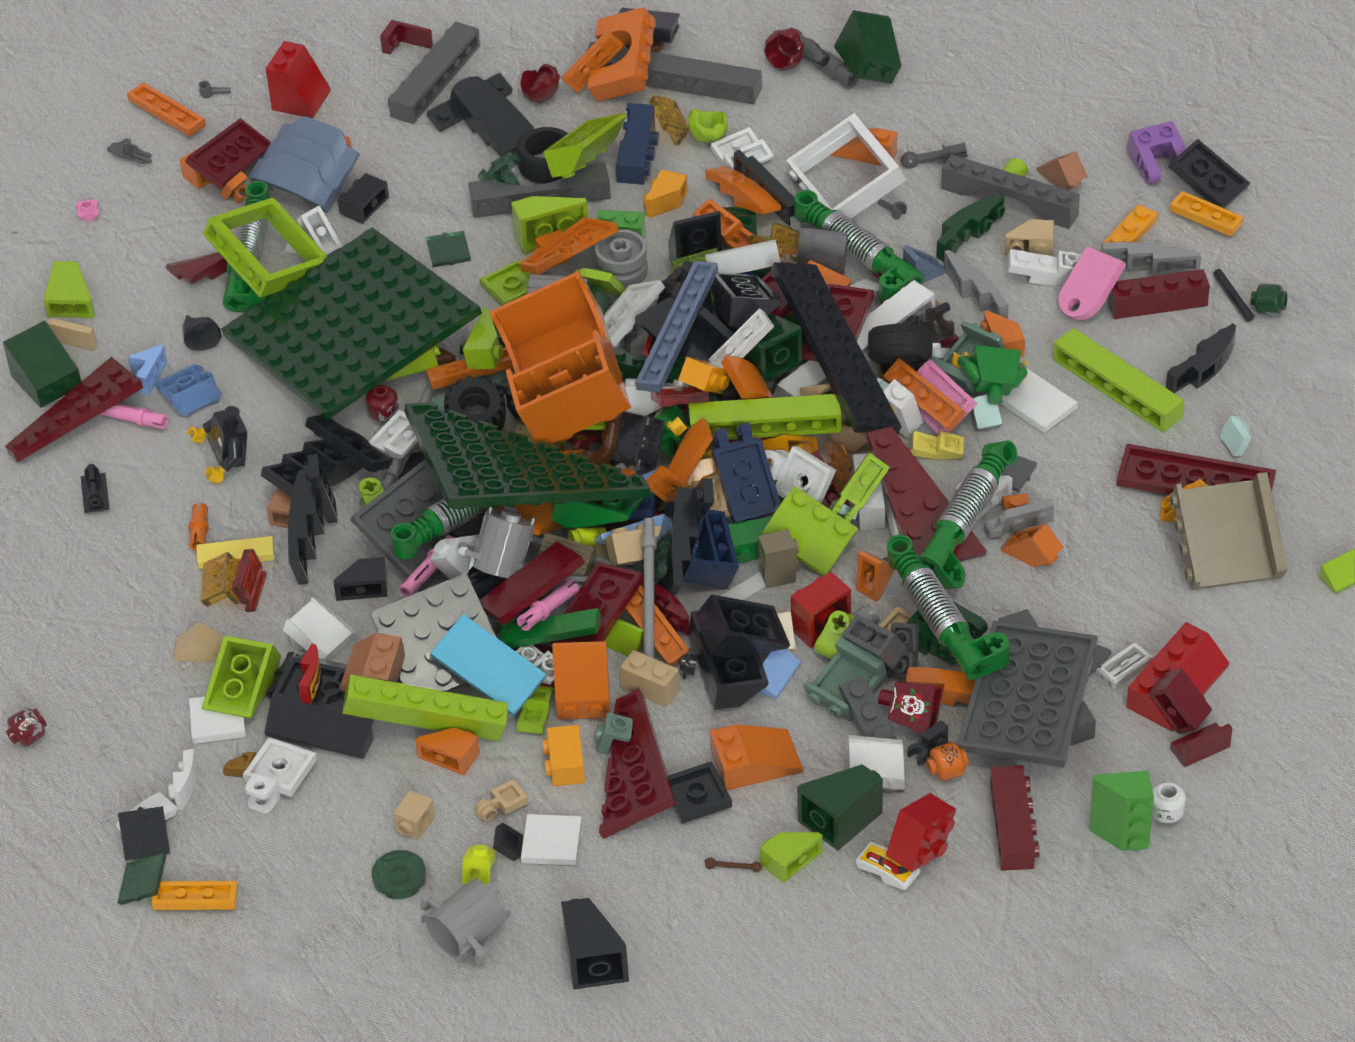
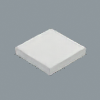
M205 696L189 698L193 744L246 737L244 717L202 709Z
M527 814L521 862L576 866L582 825L581 816Z

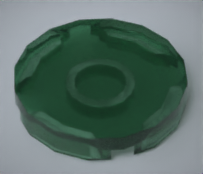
M394 850L385 853L377 859L372 867L371 877L377 892L385 894L390 899H405L414 896L419 892L418 889L422 885L424 886L427 870L423 859L416 853L408 850Z

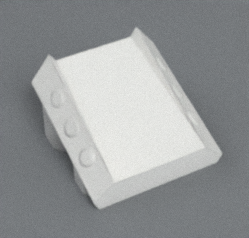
M314 597L292 618L287 619L283 631L290 636L291 646L294 649L307 651L311 644H316L319 658L331 660L358 635L357 631L319 599Z
M849 735V768L863 764L870 770L876 771L883 778V790L886 792L905 790L902 740Z

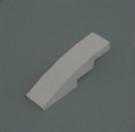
M1102 243L1101 252L1122 260L1126 264L1127 271L1151 270L1152 276L1200 270L1201 252L1152 243Z
M950 250L945 251L944 268L947 270L948 276L962 299L972 297L980 312L990 309L992 313L1008 319V303L997 288L966 260Z

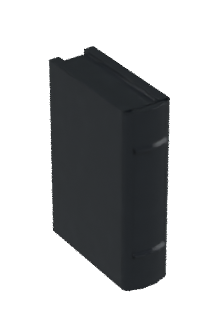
M621 8L618 14L635 9ZM647 10L650 15H653L656 22L653 31V42L672 43L679 29L678 19L680 14Z

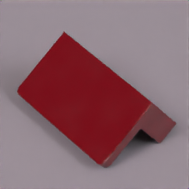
M1215 722L1171 742L1170 750L1181 764L1187 767L1230 748L1233 728L1230 724L1220 727Z

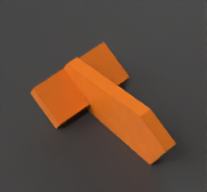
M704 418L700 419L686 432L668 469L662 465L646 479L650 491L666 503L677 486L690 487L686 482L713 440L707 420Z

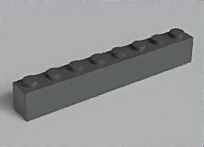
M591 41L590 44H589V46H588V48H587V50H588L595 42H592V41ZM623 47L604 67L620 61L630 48ZM650 52L651 60L648 65V79L646 80V86L754 105L762 89V70Z

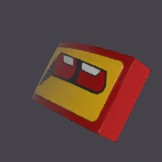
M316 644L310 645L300 662L303 675L298 684L301 702L311 704L315 698L321 676Z

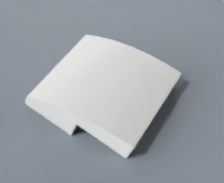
M750 127L713 142L710 145V150L720 163L733 170L734 152L739 149L747 157L753 155L761 164L774 159V154L763 139L758 140Z
M398 410L369 441L372 447L384 455L397 459L403 458L418 442L405 413L401 410Z

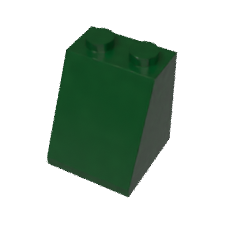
M853 10L834 48L855 78L892 84L902 64L890 17Z
M771 313L767 316L774 327L742 358L755 365L766 381L803 364L802 328Z
M45 320L3 342L11 377L40 408L63 397L81 382L77 366Z
M861 764L800 784L797 787L798 822L811 832H819L826 843L839 851L883 813V778L876 771L870 770Z

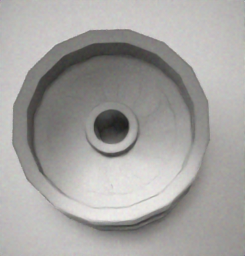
M619 230L595 244L596 270L612 273L625 289L629 285L643 282L647 276L648 263L646 258L647 246L641 235L630 230Z

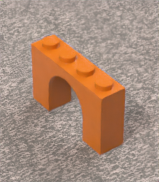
M645 7L598 19L595 34L597 39L609 30L624 45L631 44L628 53L620 61L589 72L587 89L598 102L645 90L646 80L648 79V65L651 60L650 52L651 45L653 44V31L656 26L655 18L653 15H650Z

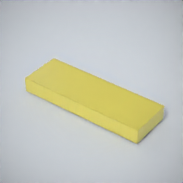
M272 536L196 545L198 569L275 560Z

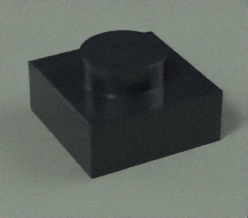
M502 822L495 828L493 849L515 861L521 857L523 834Z

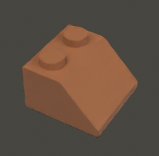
M374 633L355 643L340 690H346L350 674L397 683L405 657L402 637Z

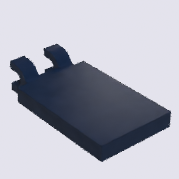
M749 422L738 425L739 427L735 428L739 441L729 443L726 428L716 430L712 434L713 442L718 449H714L711 453L733 523L774 514L781 504L761 438L753 439Z

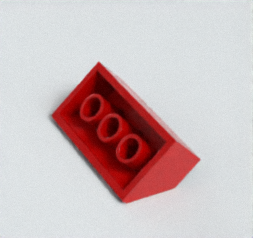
M1185 622L1128 686L1126 708L1172 732L1174 730L1173 726L1148 694L1151 688L1165 672L1183 669L1198 691L1204 695L1228 668L1229 661L1209 633Z

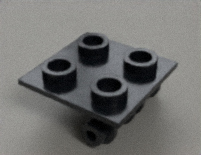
M624 411L613 460L655 470L665 421Z

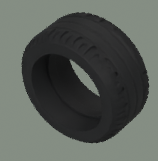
M540 127L524 134L516 147L517 166L520 173L525 178L536 183L545 184L562 179V176L552 178L546 158H538L535 155L543 153L568 133L555 127Z
M887 324L873 327L868 332L869 358L874 362L882 364H894L898 358L906 364L927 361L933 354L932 331L927 326L919 324Z

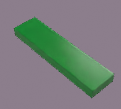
M596 608L550 616L545 621L536 623L528 631L522 630L527 622L519 627L517 622L511 623L508 626L501 625L499 640L510 648L598 634L601 613Z

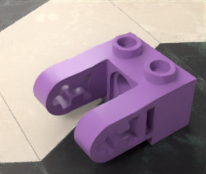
M1169 121L1131 131L1126 149L1134 166H1138L1144 181L1149 185L1161 181L1160 168L1155 159L1164 156V158L1169 157L1172 162L1186 147L1174 122Z

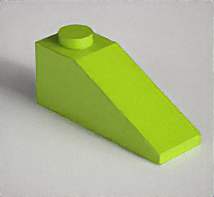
M483 307L482 314L479 315L463 348L468 369H496L499 360L503 358V346L499 344L488 307Z

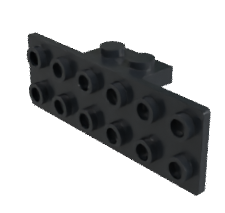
M672 297L663 300L635 316V322L656 340L675 300ZM704 308L698 312L697 319H695L678 357H690L709 362L708 359L734 334V331L727 328L717 316ZM731 379L728 387L723 390L722 394L715 393L723 401L742 399Z

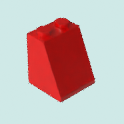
M283 41L265 68L272 110L313 119L331 89L305 45Z

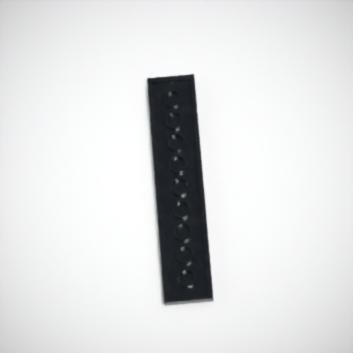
M774 262L771 271L799 326L802 328V332L855 433H868L892 427L899 434L902 426L817 265Z

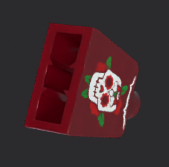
M895 682L893 691L881 689L878 695V704L890 707L889 720L923 734L938 721L944 684Z

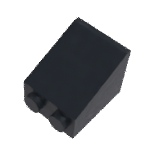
M576 898L562 901L564 935L573 990L629 982L626 943L591 899Z

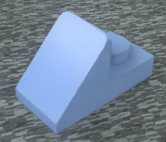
M157 345L133 354L128 358L131 373L136 375L144 387L140 390V394L150 395L167 364L164 345Z

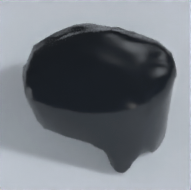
M186 315L185 321L182 324L184 344L188 349L202 351L213 348L219 343L222 337L221 330L212 318H191L189 315Z

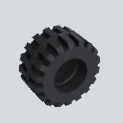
M476 375V378L466 376V380L462 381L460 378L456 381V386L452 384L449 387V392H446L444 396L445 413L453 410L467 415V420L477 424L482 420L498 426V430L502 431L504 422H506V402L502 389L499 390V385L496 382L492 384L490 378L486 377L483 380L482 376ZM475 404L487 408L479 414H469L463 411L467 406Z

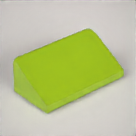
M1355 548L1321 566L1319 578L1335 594L1355 584Z
M618 619L605 640L607 648L625 656H629L633 650L641 652L644 649V630Z

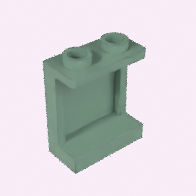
M963 321L961 327L964 332L942 360L933 357L931 360L966 393L973 395L976 392L974 384L970 382L962 368L952 365L953 352H956L958 355L968 352L969 358L975 345L1005 348L1002 337L997 333H989L976 323L970 324Z
M840 637L835 643L837 649L835 656L813 683L806 681L804 687L807 693L806 697L810 702L817 706L821 704L833 716L837 718L843 717L850 721L853 716L849 705L845 703L839 691L840 684L864 675L873 692L887 675L883 660L847 639Z

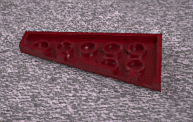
M110 357L5 447L9 455L19 462L144 387L135 375L113 357Z
M892 427L868 432L866 437L872 454L890 467L881 481L899 534L906 535L912 540L913 549L917 556L920 557L936 532L935 526L950 502ZM970 531L962 544L956 546L953 553L961 562L984 556L987 550L974 533Z
M640 689L624 695L615 701L614 714L631 718L633 724L629 742L613 739L610 745L612 753L611 757H608L604 788L606 800L605 804L602 805L601 811L603 824L599 827V833L603 839L677 804L647 704Z

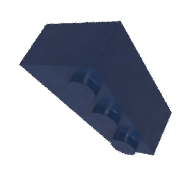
M627 103L628 122L624 121L623 130L626 131L624 139L620 140L616 162L617 183L644 185L646 176L651 174L650 161L655 159L654 146L659 144V132H656L654 105Z
M708 510L697 523L699 537L690 547L692 561L683 570V580L685 583L728 588L739 568L725 512Z

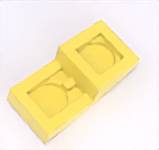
M913 431L910 437V451L916 457L928 459H959L963 457L964 437L940 431L937 437Z

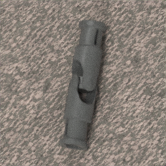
M798 30L801 41L804 43L803 58L805 60L813 62L819 70L833 80L842 82L843 87L846 89L853 88L857 84L859 79L855 78L842 60L829 51L821 49L818 43L811 38L804 37L802 32Z

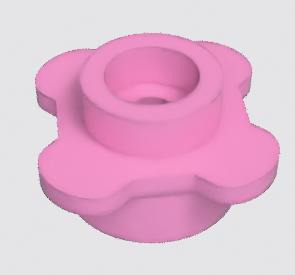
M93 199L77 202V217L84 221L95 219L99 214V209H97L98 201Z

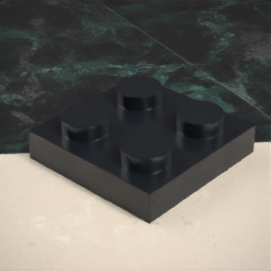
M712 761L668 775L677 803L673 808L681 824L732 807V799Z

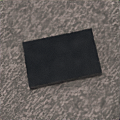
M1199 139L1194 141L1168 166L1169 169L1208 202L1224 209L1250 185L1248 180Z

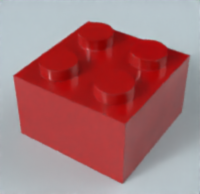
M832 571L822 577H818L813 583L797 590L790 596L793 632L810 649L815 647L818 637L821 635L829 616L833 612L843 611L851 614V589Z
M929 793L899 810L885 856L911 872L921 866H926L936 857H941L948 847L946 841L955 825V820L953 819L956 808Z

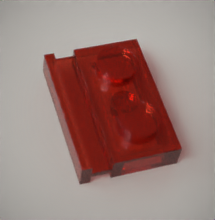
M694 386L664 388L660 393L651 392V400L661 407H671L675 404L689 405V403L709 402V392Z
M244 549L241 560L238 562L235 579L232 581V591L237 595L241 604L246 605V612L256 611L267 576V572L262 571L263 565L254 549Z

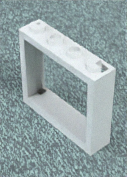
M855 113L786 160L791 168V171L788 173L794 182L800 181L798 185L801 190L815 192L819 202L831 210L840 211L850 219L906 181L898 164ZM858 136L886 172L834 208H831L805 176L804 172Z

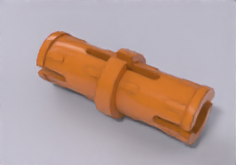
M200 503L199 511H197L198 504L192 506V520L188 526L190 531L189 547L194 551H197L196 545L198 543L205 544V535L209 529L207 522L208 507L203 503Z

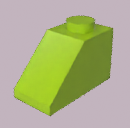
M779 832L773 838L765 840L761 845L760 863L767 871L784 883L823 852V837L819 832Z

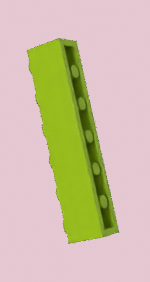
M1072 328L1054 342L1053 360L1162 433L1183 418L1185 400L1145 375L1142 371L1137 370L1122 358L1117 357L1104 346L1091 340L1087 335Z
M835 394L689 403L690 428L700 419L704 418L708 421L712 434L716 430L726 428L728 440L738 439L735 428L747 422L750 424L753 438L841 433V408Z
M350 674L345 690L342 714L436 731L455 727L463 731H469L478 736V738L500 742L506 727L508 703Z

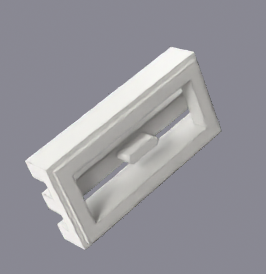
M1134 642L1103 663L1101 668H1097L1096 675L1099 677L1103 676V681L1106 683L1110 682L1111 687L1116 689L1142 671L1151 662L1153 657ZM1136 652L1138 653V654H1136L1135 656H1133L1132 658L1127 659L1128 657H1130V656L1133 655L1134 653H1136ZM1118 664H1120L1119 667H1117L1116 669H1114V670L1111 671V672H1108L1109 670H1111L1112 668H1114L1115 666H1117Z

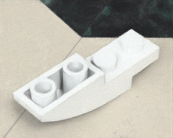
M1010 249L1008 254V272L1028 275L1029 283L1064 285L1082 254L1059 250L1057 257Z

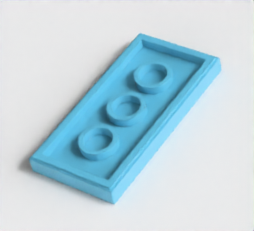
M462 614L430 653L432 658L490 700L508 703V713L513 717L547 677L546 673L464 614Z

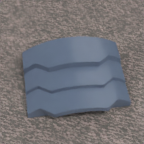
M303 116L292 124H283L277 137L271 142L263 158L258 159L248 178L251 182H265L270 191L276 187L301 197L313 208L320 205L322 211L328 213L360 153L347 146L341 130Z

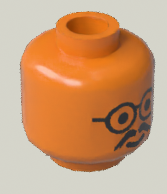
M949 742L932 748L930 759L926 760V765L931 776L936 775L940 781H947L962 776L969 762L965 750L960 749L956 743Z

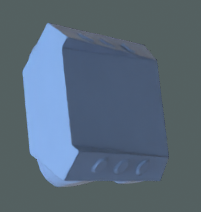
M196 364L188 366L155 383V387L172 406L187 418L190 413L212 402L218 403L221 395L211 372H204L203 367Z

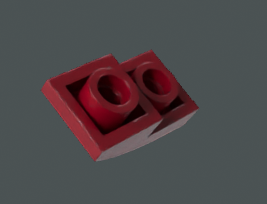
M656 584L654 586L655 605L662 614L666 615L667 621L675 631L688 636L689 615L674 595Z

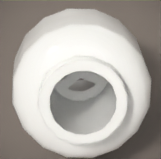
M1168 782L1155 786L1153 788L1152 817L1163 823H1173L1181 819L1185 812L1186 804L1184 790L1179 785Z

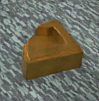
M256 752L242 753V756L232 761L229 760L223 767V774L225 776L243 778V773L255 758Z

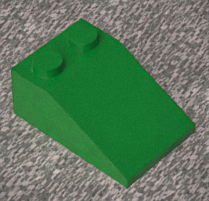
M644 498L639 500L616 499L612 502L594 500L588 503H581L579 501L566 502L564 504L554 503L552 522L559 523L560 526L565 528H582L627 521Z

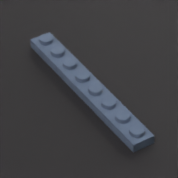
M694 261L635 382L637 390L661 392L718 273L717 263Z

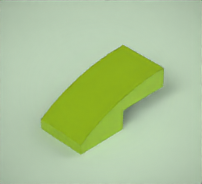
M539 686L523 705L517 721L518 732L544 734L551 709L554 687Z

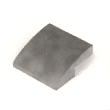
M800 227L797 264H807L812 260L845 276L847 233Z

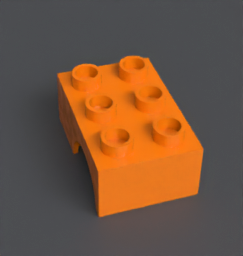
M579 271L489 311L507 348L515 374H513L511 369H508L506 374L516 411L538 445L541 441L548 444L566 441L575 433L601 421L613 420L621 412L631 408L602 310Z

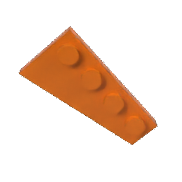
M583 217L519 263L521 271L531 274H542L549 268L618 232L617 224Z

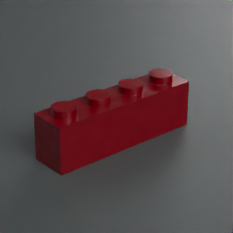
M1204 269L1117 281L1111 290L1108 304L1114 319L1207 307L1210 284Z
M1023 765L991 767L990 790L1001 871L1034 869L1035 858L1040 857L1039 841L1033 840V836L1037 834L1036 820L1030 818V814L1034 813L1033 798H1028L1027 793L1031 791L1030 777L1024 775Z

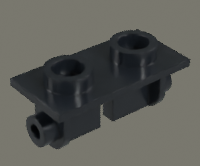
M89 464L84 470L85 476H80L84 513L109 510L106 474L100 473L96 465Z

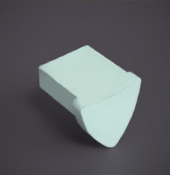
M988 395L973 398L977 403L972 409L977 431L1002 425L998 405L989 404Z
M1230 416L1220 434V439L1226 444L1234 457L1243 456L1252 438L1248 433L1250 430L1249 426L1238 416Z

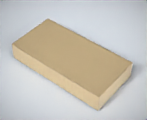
M50 318L47 324L60 343L92 351L97 347L94 328Z

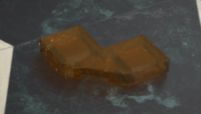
M830 441L824 445L832 460L828 465L836 469L833 477L836 486L844 488L852 476L850 471L853 470V463L842 443Z

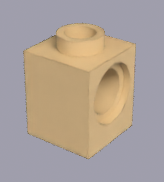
M410 790L393 813L396 831L404 836H411L419 840L436 817L433 799Z

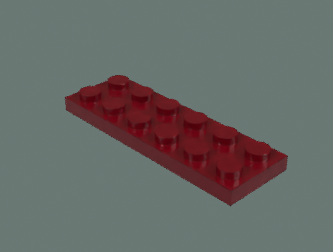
M1126 444L1116 486L1170 495L1176 484H1182L1183 489L1186 485L1201 479L1208 486L1254 480L1257 473L1267 472L1272 492L1276 470Z

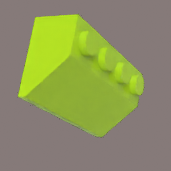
M625 113L586 120L546 149L543 153L552 178L562 176V179L572 177L575 175L576 170L586 167L585 163L595 160L597 158L596 155L606 152L607 147L614 143L626 118Z

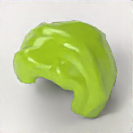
M693 108L688 116L689 131L693 138L705 143L716 142L722 139L728 131L727 114L724 111H700Z

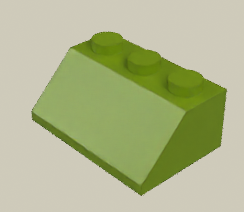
M794 486L782 501L761 535L788 529L791 538H796L799 553L796 554L797 559L821 576H824L846 549L858 528Z

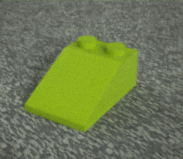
M532 196L511 202L514 237L523 255L531 253L536 249L535 238L557 230L564 232L583 217H588L586 198Z
M224 635L202 709L252 719L265 697L266 691L272 684L274 673L279 666L281 654L275 646L269 643Z

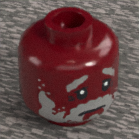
M377 386L367 393L366 406L369 416L379 422H387L399 410L398 396L394 389L388 386Z
M25 707L8 718L7 725L9 729L5 732L13 744L19 742L22 746L27 747L45 735L44 727L47 726V723L36 708L32 710Z

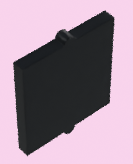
M163 806L147 809L139 807L134 811L118 813L125 861L139 858L149 860L152 856L170 854Z

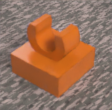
M242 171L226 183L220 195L226 201L233 196V199L240 203L244 197L239 192H243L246 195L245 188L247 185L244 183L248 177Z

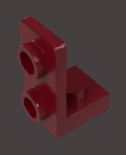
M391 20L380 35L382 53L389 55L395 47L399 46L400 42L429 49L433 46L431 29Z

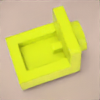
M481 844L469 846L463 857L462 883L467 884L470 880L477 877L478 881L485 885L490 882V871L496 860V850Z

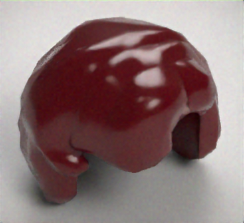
M792 27L776 30L766 39L764 47L766 59L777 70L786 71L798 66L801 62L804 43L801 41L799 31Z
M543 64L538 72L536 70L523 71L520 88L524 97L531 102L543 103L548 101L559 89L560 75L557 69L549 64Z

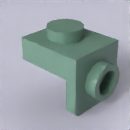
M607 712L602 725H597L594 732L593 740L597 741L596 752L607 754L613 739L629 742L633 720Z

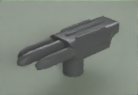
M128 138L117 143L113 142L107 148L108 152L130 161L132 160L140 164L152 162V159H149L152 157V154L138 149L136 145L131 144V140Z

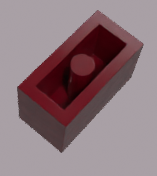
M1183 669L1165 672L1148 692L1178 734L1197 730L1213 710Z

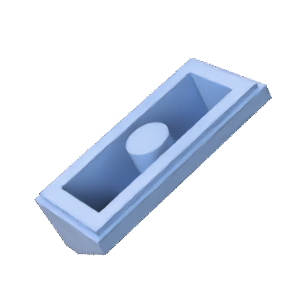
M788 649L770 652L762 663L769 683L760 693L776 699L801 665V661Z

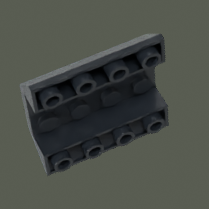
M304 655L293 656L271 696L265 736L364 759L374 740L372 724L375 719L342 714L345 691H341L340 686L347 664L319 658L321 667L320 683L314 700L311 704L301 702L298 686L303 677L300 662Z

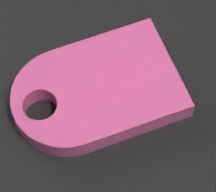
M1087 246L1060 291L1059 306L1061 310L1071 319L1078 321L1094 316L1103 306L1126 264L1122 260ZM1080 302L1079 308L1072 312L1073 306Z

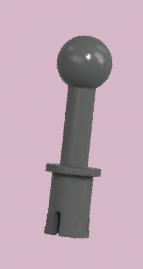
M963 142L946 147L942 145V150L916 154L911 151L905 152L901 157V165L911 169L915 168L919 163L945 159L946 163L951 154L959 157H968L966 144Z

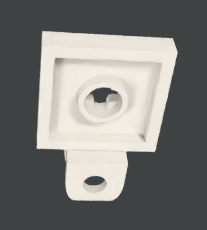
M792 446L790 453L785 450H765L767 460L769 458L772 459L769 467L773 480H777L775 486L779 496L785 499L791 489L796 486L822 503L836 469L798 446ZM807 476L808 484L803 487L801 477Z
M269 737L243 773L244 781L247 782L245 786L246 794L250 795L247 801L248 808L267 814L280 800V793L292 797L317 761L316 753ZM281 765H285V768H283V769H276V768H274V767H280ZM259 800L267 801L263 805L257 804Z

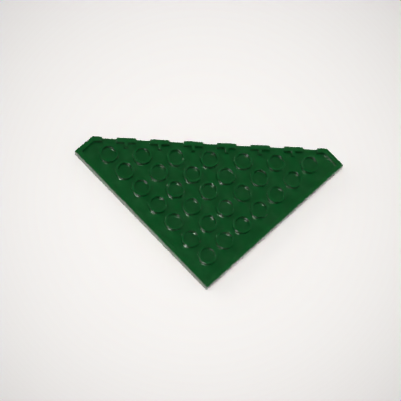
M429 402L405 403L404 413L448 508L461 510L466 507L489 508L499 505L513 507L518 504L536 506L541 503L564 504L575 501L588 503L594 500L612 502L616 499L639 500L640 498H650V487L644 476L634 473L630 477L621 473V468L602 463L601 466L590 462L589 457L571 452L570 455L559 452V447L543 441L539 445L528 441V436L514 431H510L508 434L498 431V426L482 420L478 424L467 420V415L453 410L445 413L437 410L438 405Z

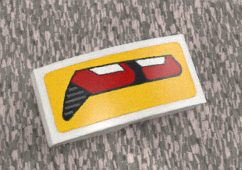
M870 842L855 860L857 867L881 875L884 884L906 891L920 873V868L913 872L909 871L885 856L888 848Z

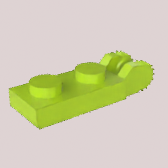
M867 453L839 494L840 497L832 506L831 511L837 514L846 500L849 501L853 506L845 514L844 519L850 523L858 510L863 508L890 467L871 453Z

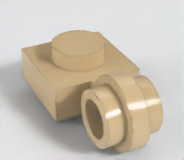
M513 779L492 789V800L486 798L480 800L476 804L475 810L480 820L488 822L496 817L498 808L506 815L527 805L528 796Z

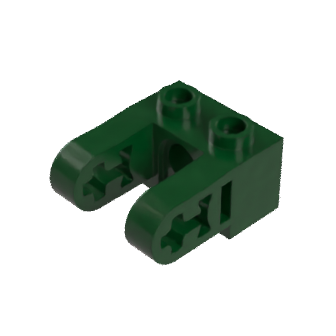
M954 602L968 623L973 639L982 637L988 630L985 620ZM917 610L906 623H919L918 652L926 656L930 653L951 665L957 664L949 649L939 643L923 616Z

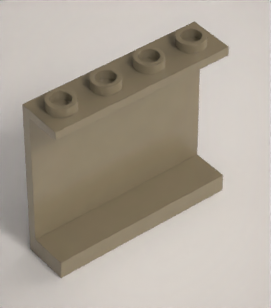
M1267 472L1257 473L1254 480L1205 487L1182 489V484H1176L1173 492L1170 493V504L1172 509H1176L1175 529L1177 533L1181 534L1182 542L1179 543L1181 557L1186 559L1187 566L1184 567L1186 582H1190L1191 590L1283 578L1288 569Z

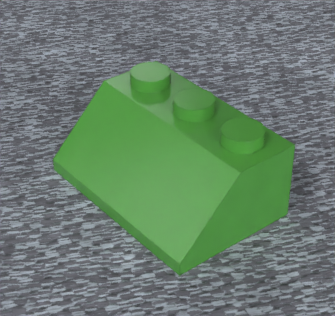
M1149 771L1093 775L1089 819L1090 832L1121 851L1149 848L1154 802Z

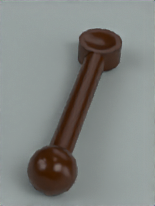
M712 857L705 859V867L707 869H714L715 866L752 869L754 872H759L762 869V864L758 861L749 864L715 861Z

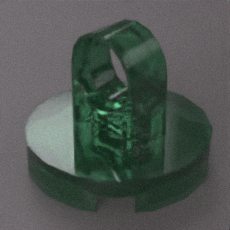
M516 151L513 153L509 152L490 163L489 171L486 172L483 169L477 177L480 181L492 179L501 183L520 185L511 169L521 159Z

